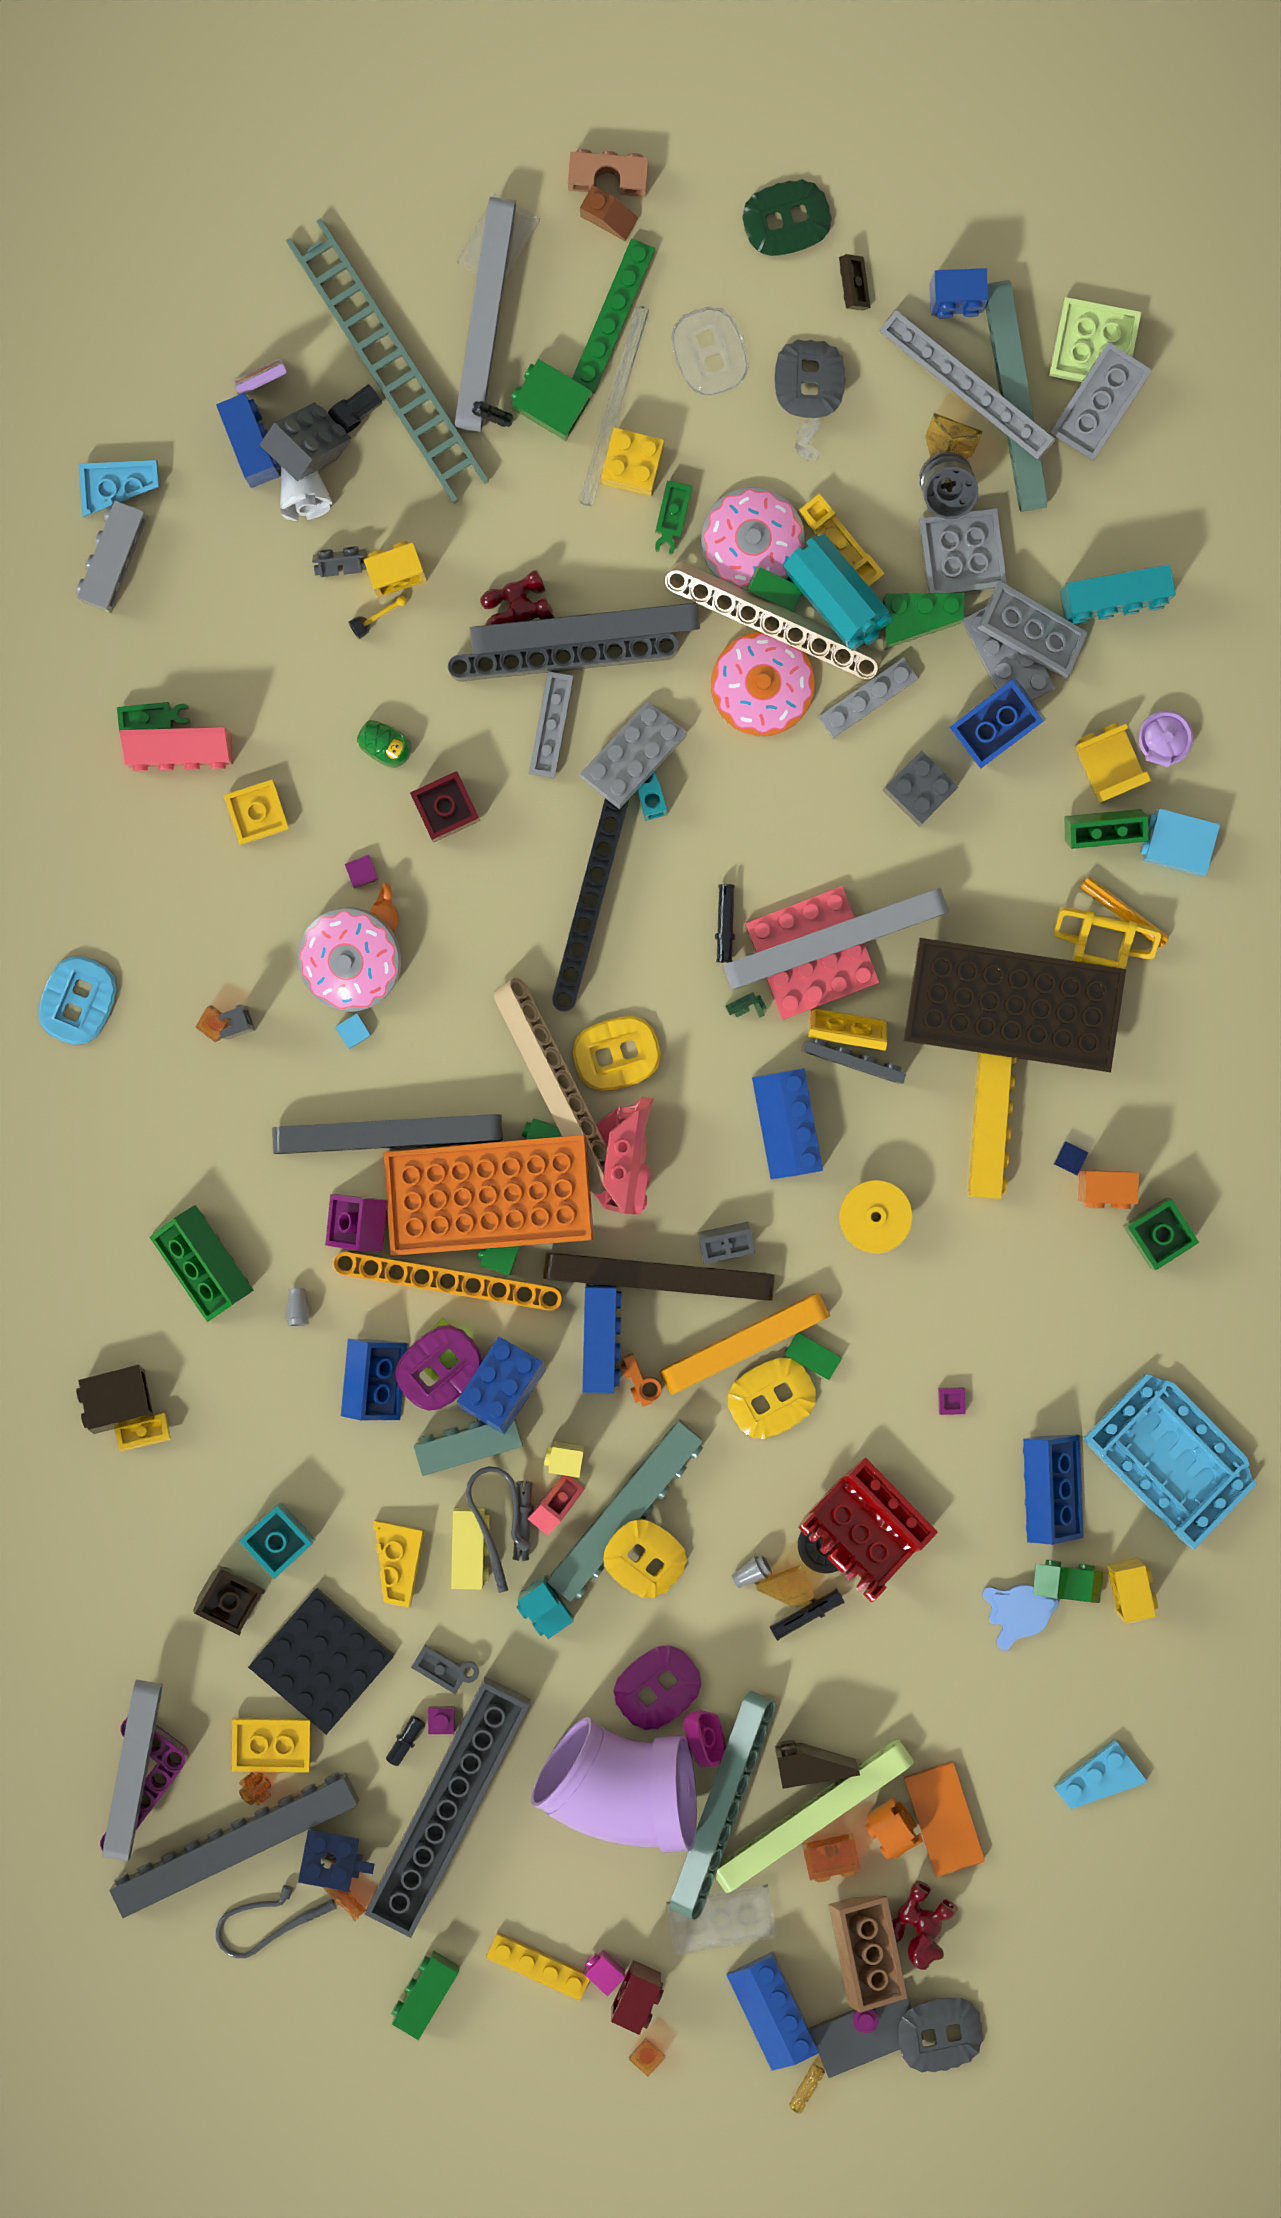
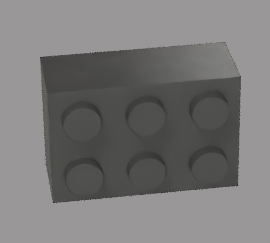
M314 402L274 422L259 445L296 481H299L336 461L352 438L341 425L337 424L327 414L323 407Z

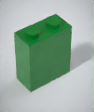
M538 359L535 365L530 364L524 375L526 381L523 386H517L511 396L513 401L512 408L566 441L592 399V391Z

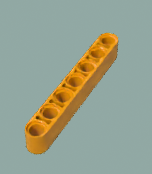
M817 1292L663 1368L659 1373L670 1395L675 1394L823 1321L830 1316V1313L820 1293Z

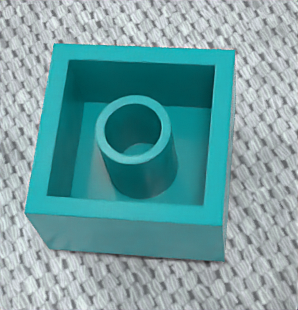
M280 1502L249 1530L239 1542L275 1579L307 1550L316 1539Z

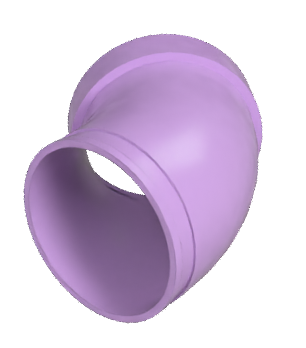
M589 1717L582 1718L569 1729L550 1754L533 1788L531 1803L563 1825L593 1838L627 1846L659 1847L664 1853L691 1851L696 1837L697 1796L694 1766L688 1741L683 1735L656 1737L653 1742L634 1741L612 1733L603 1726L597 1725Z

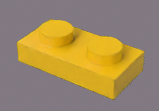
M165 1413L154 1415L152 1420L115 1429L118 1450L121 1452L171 1440L168 1419Z

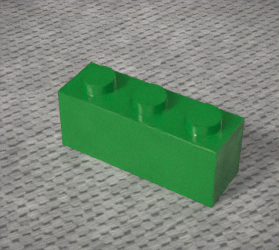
M1142 809L1064 816L1065 842L1071 849L1149 842L1148 816Z
M434 1950L430 1957L425 1955L418 1967V1970L421 1971L416 1980L411 1978L404 1990L407 1993L403 2002L398 2000L391 2012L394 2016L392 2025L419 2040L456 1979L460 1966Z

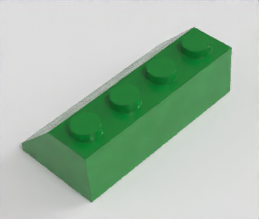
M196 1205L173 1218L150 1236V1239L207 1322L254 1291L248 1279L242 1274L235 1264L233 1257L229 1255L218 1235L214 1233L205 1216Z

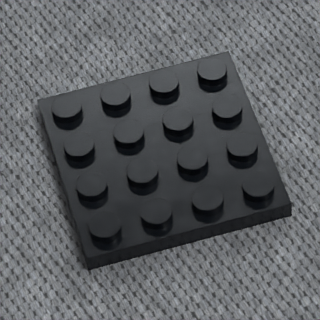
M316 1588L248 1668L327 1735L392 1660L395 1654Z

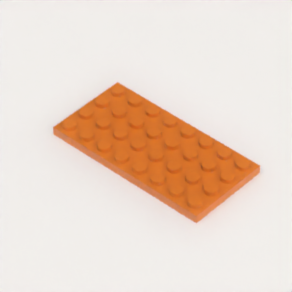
M586 1135L383 1152L391 1256L594 1240Z

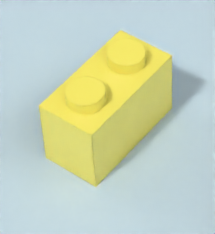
M554 1441L553 1446L547 1447L544 1465L549 1466L548 1473L579 1478L584 1446Z

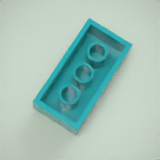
M1169 564L1070 582L1062 588L1060 596L1064 618L1078 625L1087 623L1088 619L1097 616L1098 620L1113 618L1114 614L1123 612L1124 616L1137 614L1140 609L1149 607V611L1160 610L1169 604V601L1176 596L1171 565Z

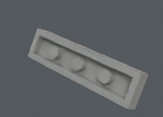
M903 657L821 714L818 718L833 739L917 681L918 677Z
M550 671L547 673L529 771L531 775L555 779L574 678L572 675Z

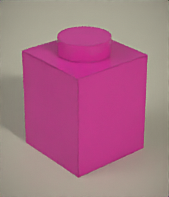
M604 1950L598 1955L593 1953L585 1963L587 1966L585 1968V1976L607 1997L625 1979V1970Z

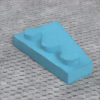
M157 460L79 464L82 517L113 506L114 501L121 503L160 487Z
M1114 1740L1056 1784L1054 1788L1070 1809H1074L1148 1782L1117 1741Z

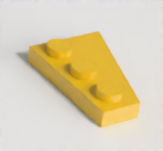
M374 1520L373 1526L376 1531L377 1554H379L381 1568L380 1578L384 1603L409 1608L412 1604L425 1530Z

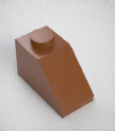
M593 185L580 206V217L625 242L638 220V217L618 199Z

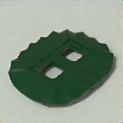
M803 179L777 183L754 193L745 203L742 216L745 232L750 244L758 252L769 256L794 253L819 243L828 234L832 220L825 193L815 183L807 182ZM800 205L805 206L808 219L795 223L791 209ZM776 212L780 213L783 227L770 230L766 216Z

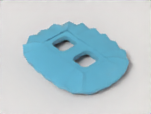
M83 956L68 957L61 961L52 972L40 1000L38 1017L43 1029L50 1036L72 1045L87 1044L92 1039L98 1037L111 1014V1009L115 1002L117 992L115 976L109 971L107 966ZM79 979L92 985L91 991L86 998L73 992L75 984ZM69 1003L82 1009L81 1015L76 1022L65 1018L63 1015Z

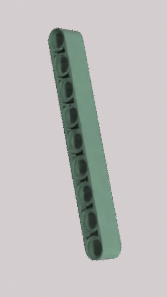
M1010 280L988 283V301L985 309L999 393L1034 422ZM1007 436L1020 512L1047 508V495L1041 459L1039 461Z
M749 1691L746 1694L740 1707L696 1829L693 1849L688 1851L671 1898V1910L692 1920H697L704 1909L775 1712L776 1703L774 1700L753 1691Z

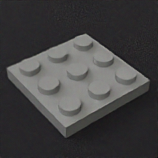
M997 508L968 512L956 519H944L938 516L919 519L928 593H965L995 589L999 582L1007 585Z

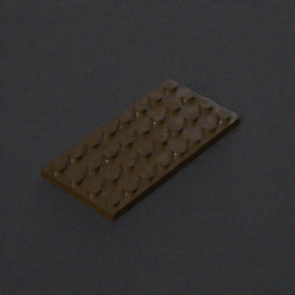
M919 938L904 1041L1111 1073L1126 969Z

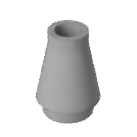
M304 1288L289 1289L285 1320H288V1326L309 1325L311 1315Z
M763 1555L760 1557L754 1556L740 1570L732 1574V1578L736 1586L741 1588L768 1579V1575L772 1574V1569Z

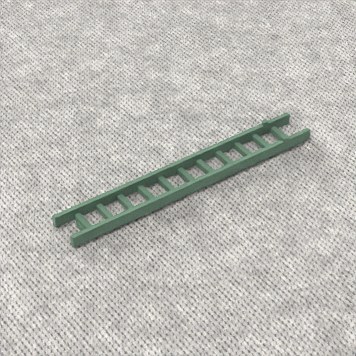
M320 218L317 220V224L327 238L326 242L322 244L319 241L307 249L308 253L304 256L300 254L291 238H288L286 242L453 504H456L458 499L446 482L470 465L473 466L484 485L489 482L488 478ZM333 248L341 263L316 278L307 263ZM347 269L355 285L330 300L321 285ZM361 291L370 306L344 322L335 307ZM375 313L383 328L357 343L349 328ZM389 335L397 350L371 365L363 350L384 336ZM402 356L411 371L385 387L377 372ZM416 377L425 393L400 409L390 393ZM430 400L439 415L418 429L413 430L405 415ZM444 421L453 437L427 452L418 437ZM458 443L467 459L441 474L432 459Z

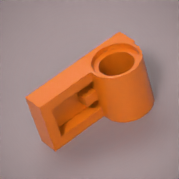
M633 1353L624 1356L625 1363L621 1364L626 1379L630 1377L632 1379L634 1387L630 1388L635 1402L640 1401L642 1407L652 1404L661 1395L660 1381L653 1376L643 1378ZM652 1382L656 1384L657 1392L652 1396L644 1394L642 1388L645 1383Z

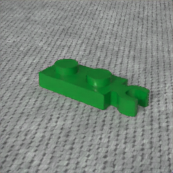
M667 480L655 533L662 534V537L656 541V552H659L661 544L667 543L670 546L669 555L674 553L675 543L673 537L681 539L692 486Z
M169 702L117 707L119 733L120 730L172 729V721L182 725L188 724L190 719H181L179 712L187 710L189 707L186 704H178L174 709H170Z

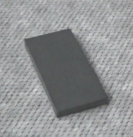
M908 1997L904 2000L874 2008L879 2022L877 2028L871 2033H861L855 2029L852 2021L855 2009L810 2027V2031L818 2045L819 2056L828 2078L900 2050L898 2038L899 2024L904 2014L912 2008Z

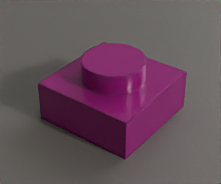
M429 1706L428 1734H454V1706Z

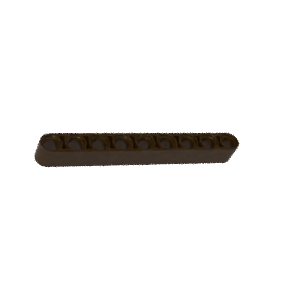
M545 1253L543 1279L772 1301L775 1274Z

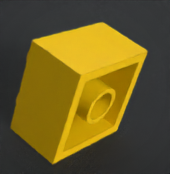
M613 427L601 475V484L652 496L664 448V440Z
M407 541L399 542L392 546V550L384 553L383 550H377L369 553L368 558L364 559L373 589L378 598L427 581L413 542L409 544Z
M1137 1558L1107 1564L1116 1612L1126 1624L1156 1617L1155 1609H1158V1601L1155 1593L1152 1594L1149 1585L1153 1583L1150 1568H1147Z

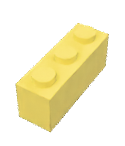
M454 1507L451 1589L482 1590L484 1582H489V1567H484V1557H489V1552L483 1533L471 1508ZM477 1508L490 1531V1515H485V1508Z

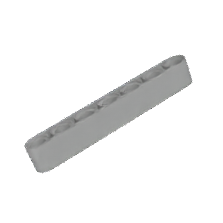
M137 1679L135 1681L104 1841L103 1857L123 1861L130 1860L163 1684Z

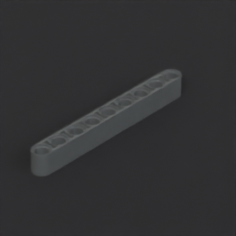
M686 603L470 627L472 653L478 654L700 629L698 603Z
M662 633L488 653L460 654L453 656L449 660L448 670L454 680L463 682L548 673V671L559 672L665 661L676 656L678 641L674 635ZM670 641L674 648L671 652L664 653L659 648L660 643ZM643 643L648 647V651L645 655H637L633 651L634 646ZM612 646H618L621 648L622 654L618 658H611L607 653L608 649ZM585 649H593L596 652L595 659L591 661L584 660L582 658L583 651ZM559 652H568L571 656L570 660L565 664L559 663L556 660ZM541 654L545 658L544 663L541 666L532 665L530 659L533 655ZM508 657H515L519 660L516 668H506L504 664ZM485 659L493 662L492 669L487 672L479 669L480 662ZM458 662H463L467 665V670L463 674H456L453 672L454 665Z
M489 1114L273 1127V1154L503 1141L502 1115Z

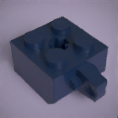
M308 1830L298 1883L349 1892L352 1878H359V1872L373 1874L375 1863L362 1861L363 1855L357 1854L358 1838ZM330 1853L334 1855L332 1859L336 1858V1864H331L330 1868L327 1869L323 1867L325 1863L321 1864V1858H325Z

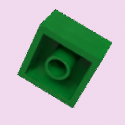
M1171 1198L1163 1199L1123 1225L1149 1268L1155 1271L1200 1243Z

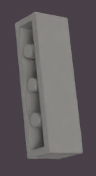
M114 501L113 506L107 508L104 520L107 522L103 531L100 530L96 536L95 545H97L94 555L91 554L87 560L86 569L88 571L85 579H81L77 586V598L81 602L111 613L148 518L143 511Z

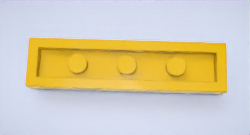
M499 1932L496 1933L486 1955L487 1959L578 2001L581 2000L590 1981L585 1976L584 1971Z

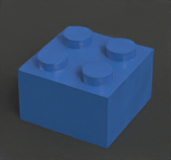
M987 268L934 270L929 284L931 315H937L938 318L946 319L953 317V314H963L964 317L979 316V313H983L988 301Z

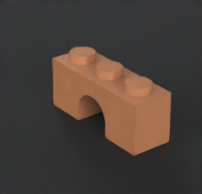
M586 149L570 152L568 191L589 192L591 186H595V182L600 175L611 173L620 181V195L646 197L648 158H644L643 155L630 153L628 156H619L616 152L612 151L593 154L590 150Z

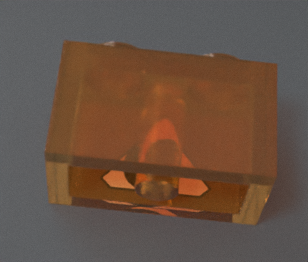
M852 1833L802 1844L810 1881L825 1882L831 1879L830 1876L840 1874L841 1877L854 1875L857 1870H861Z

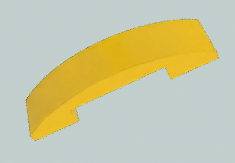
M820 493L799 509V512L816 536L825 534L869 587L885 575L872 557L864 552L835 516L836 513Z

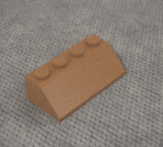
M887 1896L852 1897L828 1904L848 2005L861 2013L907 1999Z

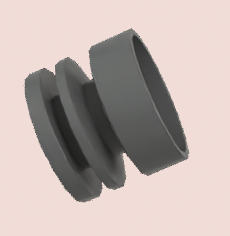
M952 451L939 452L931 456L923 464L919 473V484L926 505L933 514L944 519H956L967 514L975 506L978 499V484L971 465L966 458ZM946 478H949L948 483H945Z

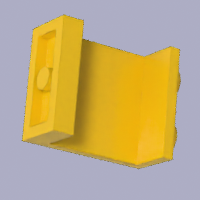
M1118 722L1103 728L1105 733L1096 737L1094 732L1081 737V743L1075 746L1099 804L1151 781L1147 771L1143 773L1125 732L1128 729L1127 724L1119 726Z

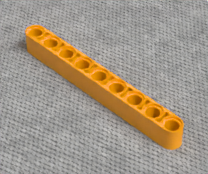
M343 1251L333 1261L335 1271L345 1276L548 1311L557 1309L562 1301L561 1291L557 1287L354 1251ZM342 1256H348L352 1259L353 1265L350 1270L341 1268L339 1261ZM368 1260H373L378 1264L376 1274L366 1272L365 1264ZM393 1265H400L403 1268L404 1275L402 1278L396 1279L391 1275L390 1269ZM419 1269L428 1271L430 1275L428 1282L420 1283L416 1279V1272ZM449 1273L454 1276L455 1284L453 1287L447 1288L442 1284L441 1278L444 1274ZM468 1279H478L481 1283L480 1290L477 1292L470 1291L467 1288ZM497 1282L503 1283L506 1286V1294L496 1296L492 1291L493 1284ZM521 1287H528L532 1291L530 1300L523 1301L518 1297V1290ZM552 1291L557 1294L558 1301L554 1305H548L544 1302L543 1295L546 1292Z

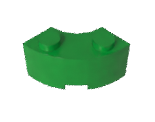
M1046 1560L1045 1565L1036 1564L1033 1595L1100 1603L1103 1572L1094 1571L1095 1566L1079 1564V1569L1061 1567V1561Z

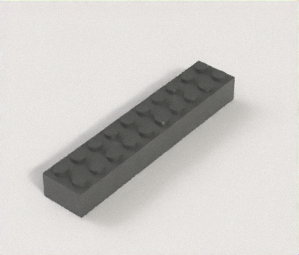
M484 1676L364 1915L410 1938L412 1937L530 1706V1699Z

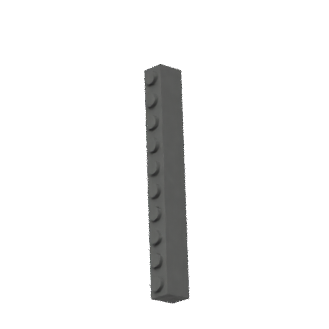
M336 1772L324 1779L325 1783L316 1786L315 1783L308 1785L301 1790L302 1794L294 1798L292 1795H288L277 1801L278 1805L271 1809L265 1806L254 1812L255 1816L248 1820L242 1817L231 1823V1828L222 1831L221 1828L209 1833L207 1835L208 1839L200 1843L198 1839L186 1844L184 1846L185 1850L177 1854L175 1851H171L163 1855L161 1861L154 1865L148 1862L137 1869L138 1872L131 1876L126 1873L117 1877L109 1891L122 1918L356 1807L359 1803V1798L347 1773L339 1775Z

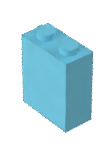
M1158 809L1155 811V814H1150L1148 820V829H1150L1149 842L1142 843L1140 854H1144L1142 861L1203 877L1208 872L1220 824Z

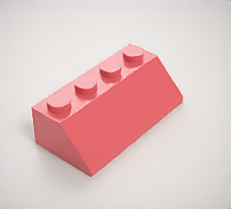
M225 727L120 730L124 762L129 768L132 767L134 772H146L148 767H158L159 771H173L174 766H184V770H200V765H210V769L220 770L226 769V765H233L232 733Z

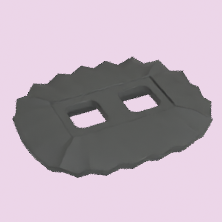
M796 340L791 344H785L778 353L775 366V390L781 407L789 414L803 418L825 417L839 407L844 394L846 378L843 356L839 354L837 348L828 345L825 341L816 342L813 340ZM802 361H817L819 363V370L817 372H804L802 370ZM803 383L817 384L818 394H802L801 385Z
M944 1998L919 2004L904 2014L898 2028L902 2057L910 2068L920 2072L947 2071L950 2068H956L962 2064L969 2063L973 2057L979 2054L980 2045L984 2040L980 2013L972 2002L962 1998ZM959 2024L961 2038L948 2041L946 2027ZM935 2029L936 2043L930 2046H923L922 2031Z

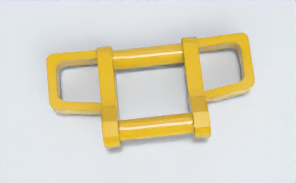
M1061 907L1059 909L1054 926L1055 937L1076 943L1072 961L1126 969L1128 956L1153 959L1161 939V932L1157 928L1138 924L1131 920L1124 922L1095 915L1093 911ZM1069 915L1083 918L1078 936L1060 930L1064 916ZM1091 925L1125 932L1117 961L1084 953ZM1136 931L1154 936L1150 950L1145 951L1131 948Z

